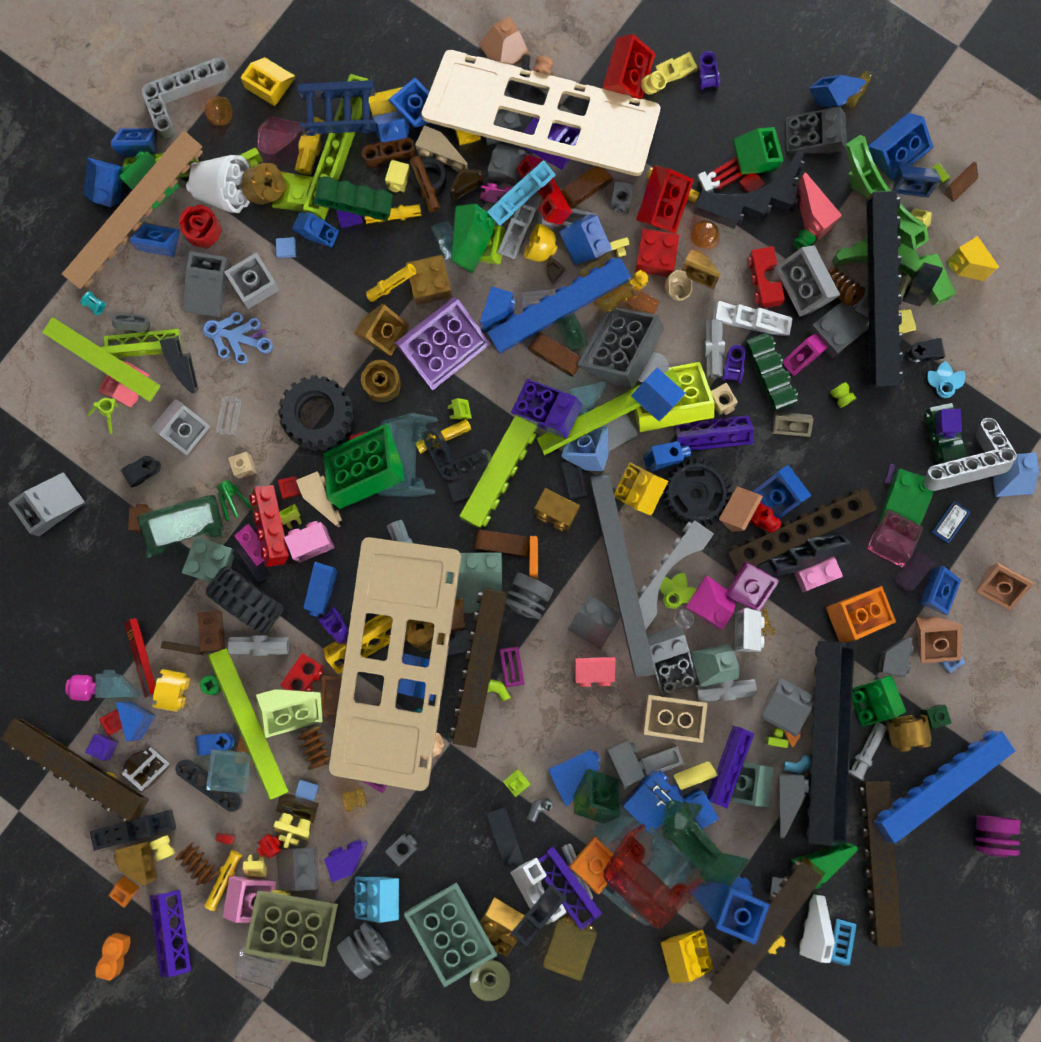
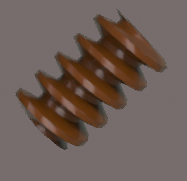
M836 267L828 271L840 293V296L837 297L840 301L844 302L847 306H853L862 299L865 294L863 286L860 287L859 283H855L854 279H849L848 275H844Z
M315 726L298 732L302 733L298 740L305 741L300 747L307 748L303 755L310 756L305 762L312 763L307 768L308 770L330 764L326 763L330 756H324L328 748H321L326 741H319L323 733H317L321 726Z
M192 842L177 855L175 860L183 859L180 866L185 867L188 865L185 872H193L191 879L198 878L197 886L201 884L206 885L220 871L212 872L215 865L207 866L209 858L202 860L204 852L197 854L199 845L192 848L194 843Z

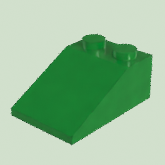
M477 204L456 206L451 261L470 273L474 272L493 235V228L495 226L491 215Z
M902 469L893 472L878 527L909 537H916L934 492L925 488L923 484L924 476Z
M846 842L845 845L829 847L791 859V863L793 866L797 860L801 862L805 857L824 871L823 878L815 887V889L821 887L820 884L827 882L857 851V846Z

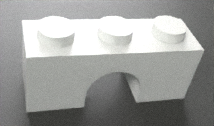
M537 858L522 864L510 872L530 909L545 892L541 885V879L546 877V874ZM563 905L557 909L546 924L554 922L566 913Z

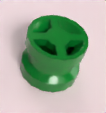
M802 229L798 234L799 237L795 238L792 243L799 250L802 247L814 244L816 237L810 231Z
M205 676L200 682V689L206 695H216L221 691L216 676Z

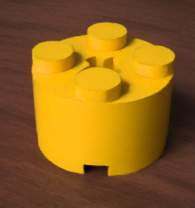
M162 669L160 673L163 674L162 679H157L153 700L157 701V703L153 704V708L178 712V710L185 706L186 697L183 696V693L189 687L190 678L187 677L186 673Z

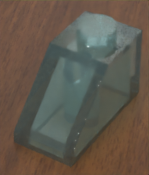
M448 220L431 226V230L445 260L452 258L454 230Z
M606 381L569 389V394L576 396L583 405L578 416L594 409L606 390Z
M103 670V674H96L95 698L140 697V692L122 674H116L115 670Z

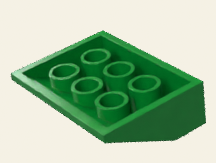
M387 423L324 452L327 500L339 509L404 481L403 465Z

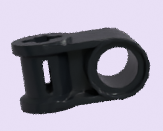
M942 338L916 342L906 351V359L911 363L936 361L946 357Z
M144 456L122 468L121 472L130 488H133L157 474L161 469V464L155 458Z

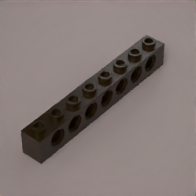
M860 488L849 492L850 496L845 499L843 496L832 500L833 504L828 507L823 504L815 508L816 512L809 515L806 512L798 516L799 520L793 523L791 520L781 524L782 528L771 533L765 531L763 532L764 536L759 539L757 536L746 540L747 544L742 547L737 544L729 548L730 552L726 554V557L735 576L739 573L745 562L757 566L787 552L791 548L807 543V539L822 536L875 511L877 507L867 488L862 491ZM848 502H852L855 505V511H851L848 508ZM831 510L837 511L838 519L832 518ZM814 518L820 519V527L814 525ZM797 526L803 527V535H799L796 532ZM779 534H784L787 537L786 543L780 542ZM762 542H767L770 545L769 551L762 549ZM745 550L752 552V559H747L744 556Z

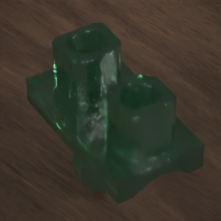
M575 313L557 320L571 351L588 345V341Z

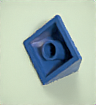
M120 128L111 141L112 147L119 156H136L140 151L144 153L148 151L151 155L156 154L157 130L156 128Z
M143 223L130 238V242L138 251L174 257L180 229Z
M657 367L631 397L660 422L685 395V392Z
M944 566L933 568L919 604L948 615L961 579Z
M132 702L116 703L126 742L142 740L155 714Z

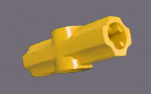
M314 117V122H324L318 117ZM322 134L301 136L299 155L295 167L297 172L304 175L312 173L315 158L320 153Z

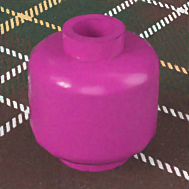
M73 675L66 683V695H69L71 700L88 701L92 694H96L97 683H93V679L89 675Z

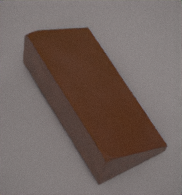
M973 162L944 191L943 194L952 202L957 200L978 179L977 163Z

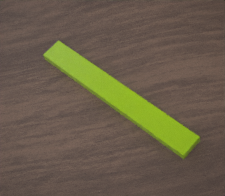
M53 317L42 331L43 334L149 402H151L160 388V385Z
M673 368L664 373L678 387L682 385ZM639 386L577 417L567 439L550 432L538 437L537 440L543 453L546 455L640 407L641 405L631 397Z
M227 648L209 654L207 658L268 800L270 801L288 793L289 791Z

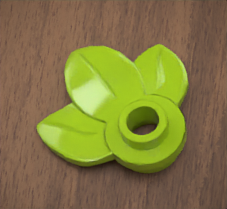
M679 573L671 580L664 577L660 586V591L664 595L663 602L670 609H676L682 603H688L697 590L693 587H687L685 573ZM670 596L676 598L675 603L669 601Z

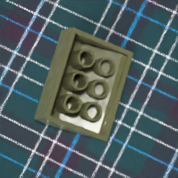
M257 890L244 953L325 967L338 904Z

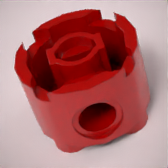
M201 204L194 207L190 206L182 212L179 218L180 230L187 241L193 246L208 249L215 244L221 235L222 227L219 220L207 206Z

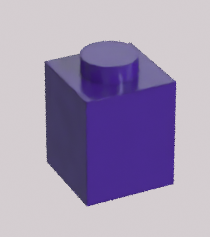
M336 210L341 228L363 223L362 216Z
M941 409L935 413L936 436L951 439L962 432L961 409Z
M94 734L85 753L102 761L110 760L118 741L103 734Z

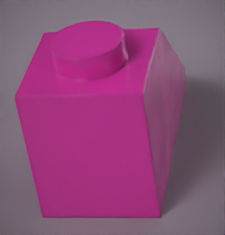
M815 333L783 360V365L795 376L828 347Z

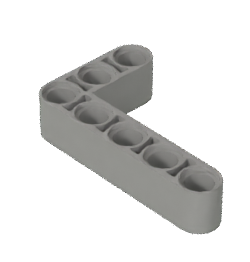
M220 57L214 58L143 86L142 95L153 124L161 137L169 139L175 134V127L165 103L227 81L231 77V70L225 59Z
M992 418L983 419L976 431L975 436L985 453L930 467L923 481L925 488L937 491L1008 472L1015 462L1017 454L996 420Z

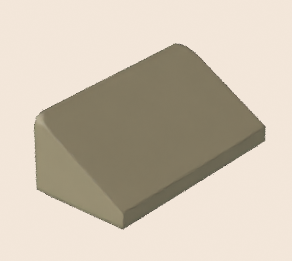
M775 411L772 433L811 437L814 419L812 415Z

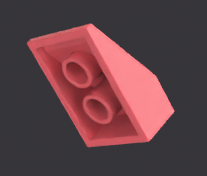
M805 173L797 185L799 189L796 195L799 196L798 203L804 228L815 235L817 242L834 229L842 215L808 174Z

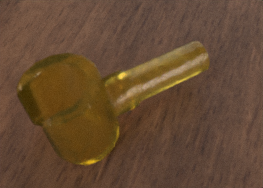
M764 609L765 626L762 628V634L766 636V629L771 628V634L774 636L775 629L770 626L768 609Z

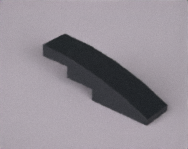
M842 532L807 539L806 546L791 548L788 550V555L771 558L769 565L777 576L797 572L837 555L851 547V542Z
M171 809L141 817L134 821L90 831L93 850L96 851L176 829V824Z

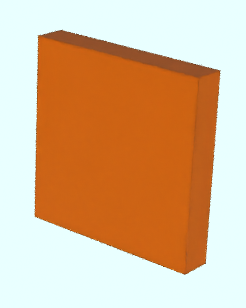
M530 536V577L538 580V537Z
M593 836L568 867L599 895L624 863Z

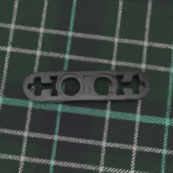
M181 760L177 763L175 771L180 778L225 810L234 812L241 808L243 803L242 797L191 760ZM188 764V770L195 772L191 779L189 777L192 774L189 772L182 773V765ZM199 774H203L206 777V783L202 786L196 782ZM216 785L222 789V794L219 797L212 794V788ZM228 792L229 794L226 797L229 799L236 798L235 803L237 806L230 807V801L224 799L222 802L221 799Z

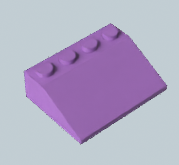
M452 297L394 344L431 390H434L488 347L490 342L459 299Z

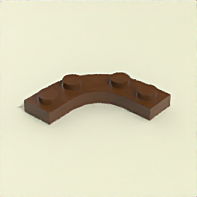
M322 675L320 694L322 712L330 725L335 729L342 677Z

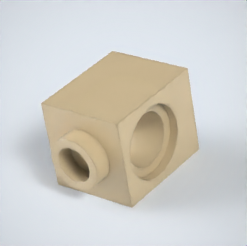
M727 383L711 391L715 402L714 408L718 415L722 413L727 415L735 410L734 407L738 401ZM725 397L728 400V404H721L719 398Z
M248 452L228 458L236 478L242 479L257 474L252 457Z

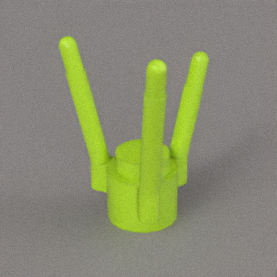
M103 398L98 403H94V406L87 412V416H90L98 409L101 415L106 416L108 430L112 434L111 414L114 411V406L119 407V404L115 402L114 398Z

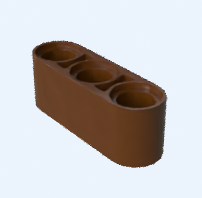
M409 137L370 144L362 149L363 161L369 168L390 165L391 160L397 162L408 161L414 158L416 154L414 142ZM405 147H411L408 151L403 150ZM386 151H393L390 155L385 154ZM371 154L375 155V156H374L373 158H371V159L367 158L368 155H371Z
M594 166L565 186L561 192L569 207L573 209L606 187L613 180V177L606 168Z
M541 332L536 334L528 346L530 352L568 376L574 377L579 369L577 364L581 358L580 356Z
M476 530L474 550L518 557H528L530 537Z

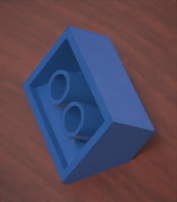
M912 113L906 114L868 146L874 163L892 181L895 180L898 165L912 166L934 147L925 118Z

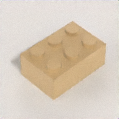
M646 695L642 734L703 743L708 703Z

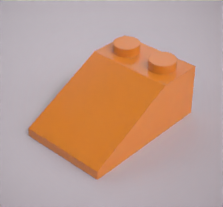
M882 586L826 607L838 640L843 643L857 640L896 622Z

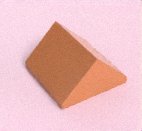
M737 486L719 520L731 532L745 530L763 496Z
M997 563L988 567L976 592L1011 611L1033 586L1034 582Z

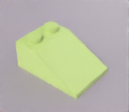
M275 689L256 695L259 722L265 738L323 722L320 693Z

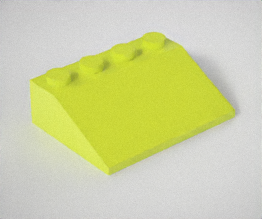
M700 362L669 368V370L673 368L682 384L679 387L685 392V395L660 422L642 406L634 409L640 432L714 418L715 402ZM636 382L634 388L641 384Z

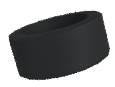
M423 158L424 168H434L440 174L439 181L432 185L436 195L446 185V170L439 160ZM412 168V183L414 188L421 194V188Z

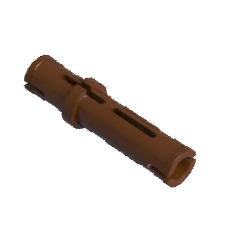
M420 156L414 157L410 160V163L421 188V196L425 198L429 212L438 211L440 205L435 196L436 191L431 186Z

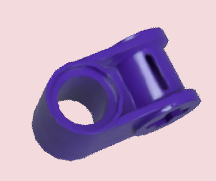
M711 51L703 52L698 62L700 90H704L705 87H720L716 55ZM703 61H708V62H710L711 64H710V65H706V64L703 63Z
M734 345L728 350L723 367V381L729 379L735 380L738 383L742 382L745 350L742 346ZM731 352H738L740 358L734 359L731 356Z
M333 607L331 612L318 619L338 644H344L348 640L349 628L340 613Z

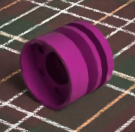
M977 815L976 829L984 831L985 836H977L976 840L985 842V845H975V850L998 857L1020 855L1019 849L1010 848V845H1020V841L1010 837L1014 834H1020L1021 820Z

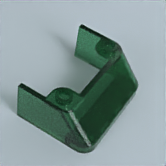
M215 495L165 507L137 517L138 529L147 557H151V553L152 555L162 553L168 544L199 535H210V538L224 536V526Z
M669 800L664 806L663 835L677 846L699 871V876L704 881L732 886L749 862L748 858L725 854L717 848L694 821L703 808L701 804Z

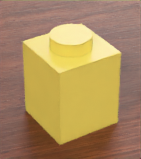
M391 160L385 178L386 186L389 190L405 192L411 173L409 164Z

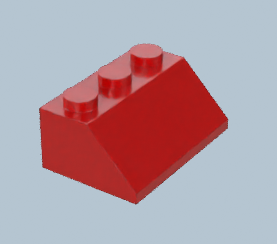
M634 34L618 37L603 88L629 95L632 98L643 99L645 92L641 87V82L644 77L650 75L656 53Z
M654 165L636 220L676 234L694 179L672 169Z

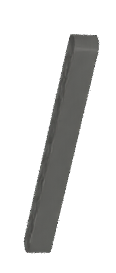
M609 473L589 477L633 673L635 678L655 674L654 663Z

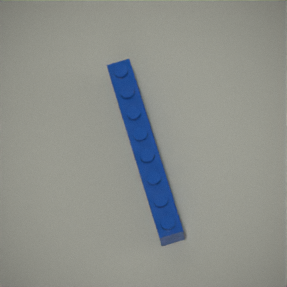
M614 257L609 259L602 268L596 267L588 272L589 275L582 278L580 276L574 279L572 285L558 288L555 291L556 294L542 297L539 300L540 303L534 306L532 304L526 306L519 315H516V313L506 318L507 321L503 324L497 323L491 326L488 334L499 354L629 282L631 276L621 258L615 259Z
M990 730L986 732L979 742L971 743L967 751L955 755L951 763L941 766L938 769V773L926 777L922 785L909 790V795L896 800L893 803V807L889 810L880 812L877 815L878 818L873 821L886 842L897 843L1015 752V749L1003 731Z

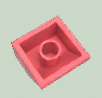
M124 362L130 367L137 370L138 372L145 375L146 377H149V374L142 371L138 367L134 366L131 363ZM106 375L98 389L99 393L111 399L114 398L115 401L128 407H132L139 397L137 393L109 375Z
M615 657L575 659V684L579 683V687H591V683H599V686H611V682H615Z

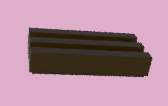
M168 641L161 643L162 649L204 655V652H200V647Z
M286 793L279 796L276 811L314 823L319 803Z

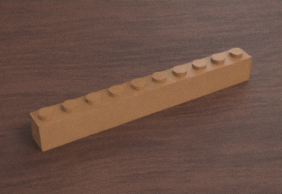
M183 130L64 270L62 275L79 289H82L84 286L88 288L94 281L92 276L96 272L98 274L102 272L106 267L104 262L108 258L112 260L118 253L116 248L120 244L123 246L130 239L128 234L132 230L136 231L142 225L140 220L143 216L148 217L154 210L152 206L155 202L160 203L165 198L166 194L164 192L168 187L172 189L179 181L176 179L180 173L184 175L191 167L189 165L192 159L197 160L203 153L201 151L203 146Z

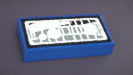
M952 502L931 533L945 543H949L970 514V511L957 502Z

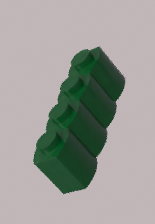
M323 176L319 177L317 181L314 204L387 221L390 216L393 195L383 189L373 190L366 185L355 186L349 181L337 182L331 177Z
M767 332L747 340L745 348L760 379L763 390L767 395L769 404L775 412L795 404L798 392L795 387L792 388L789 382L791 380L790 374L782 366L783 358L774 348L776 347V342L773 336H770Z
M952 403L931 407L924 414L925 423L929 425L931 431L929 432V439L935 446L934 457L939 464L967 457L961 433L951 439L936 436L935 413L941 409H954Z

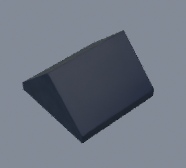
M898 165L892 191H897V194L929 198L939 184L940 176L936 169Z

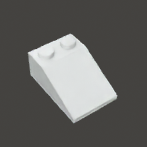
M749 608L735 612L734 651L760 652L761 648L764 647V636H761V628H764V617H761V612Z

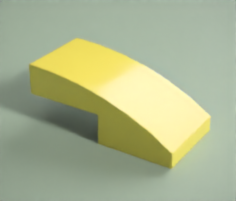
M690 52L675 60L671 58L656 66L657 71L665 75L666 83L685 77L698 70Z

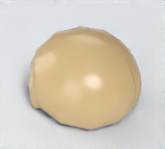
M676 270L668 276L664 287L667 295L676 301H683L690 296L693 290L692 279L686 276L685 271Z

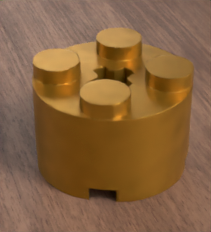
M262 163L251 167L242 175L241 190L250 202L259 205L279 199L286 190L284 178L273 163Z
M372 361L361 374L362 387L371 400L388 402L398 396L401 380L397 369L387 361ZM379 379L384 380L382 384H379Z
M409 619L407 621L405 639L417 650L426 652L432 648L435 626L432 622ZM439 633L437 644H442L445 633Z
M914 715L894 718L892 722L887 721L891 746L899 748V751H909L913 746H919V748L931 746L930 742L932 739L927 716L919 715L920 719H915Z

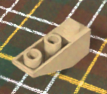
M427 126L423 127L415 144L416 151L421 157L437 159L443 165H449L458 172L468 169L467 162L441 132Z
M317 471L296 480L302 497L338 528L341 527L339 522L342 521L339 511H335L332 503L327 500L325 476H321Z

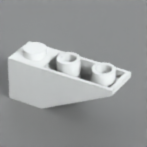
M813 894L809 902L808 918L804 924V936L800 941V955L818 962L830 963L835 942L825 896Z

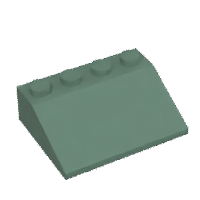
M460 553L461 563L453 613H474L475 610L478 611L479 603H476L478 591H482L483 587L502 590V553ZM447 572L446 583L452 584L454 572Z
M457 883L420 902L404 914L444 987L497 956L495 949Z

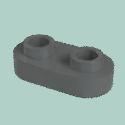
M119 313L111 318L112 326L121 331L133 330L142 333L150 328V320L147 316Z

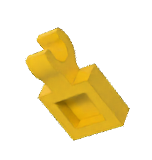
M642 270L634 274V278L629 281L627 286L631 293L635 290L640 291L647 285L648 275L645 271L642 272Z

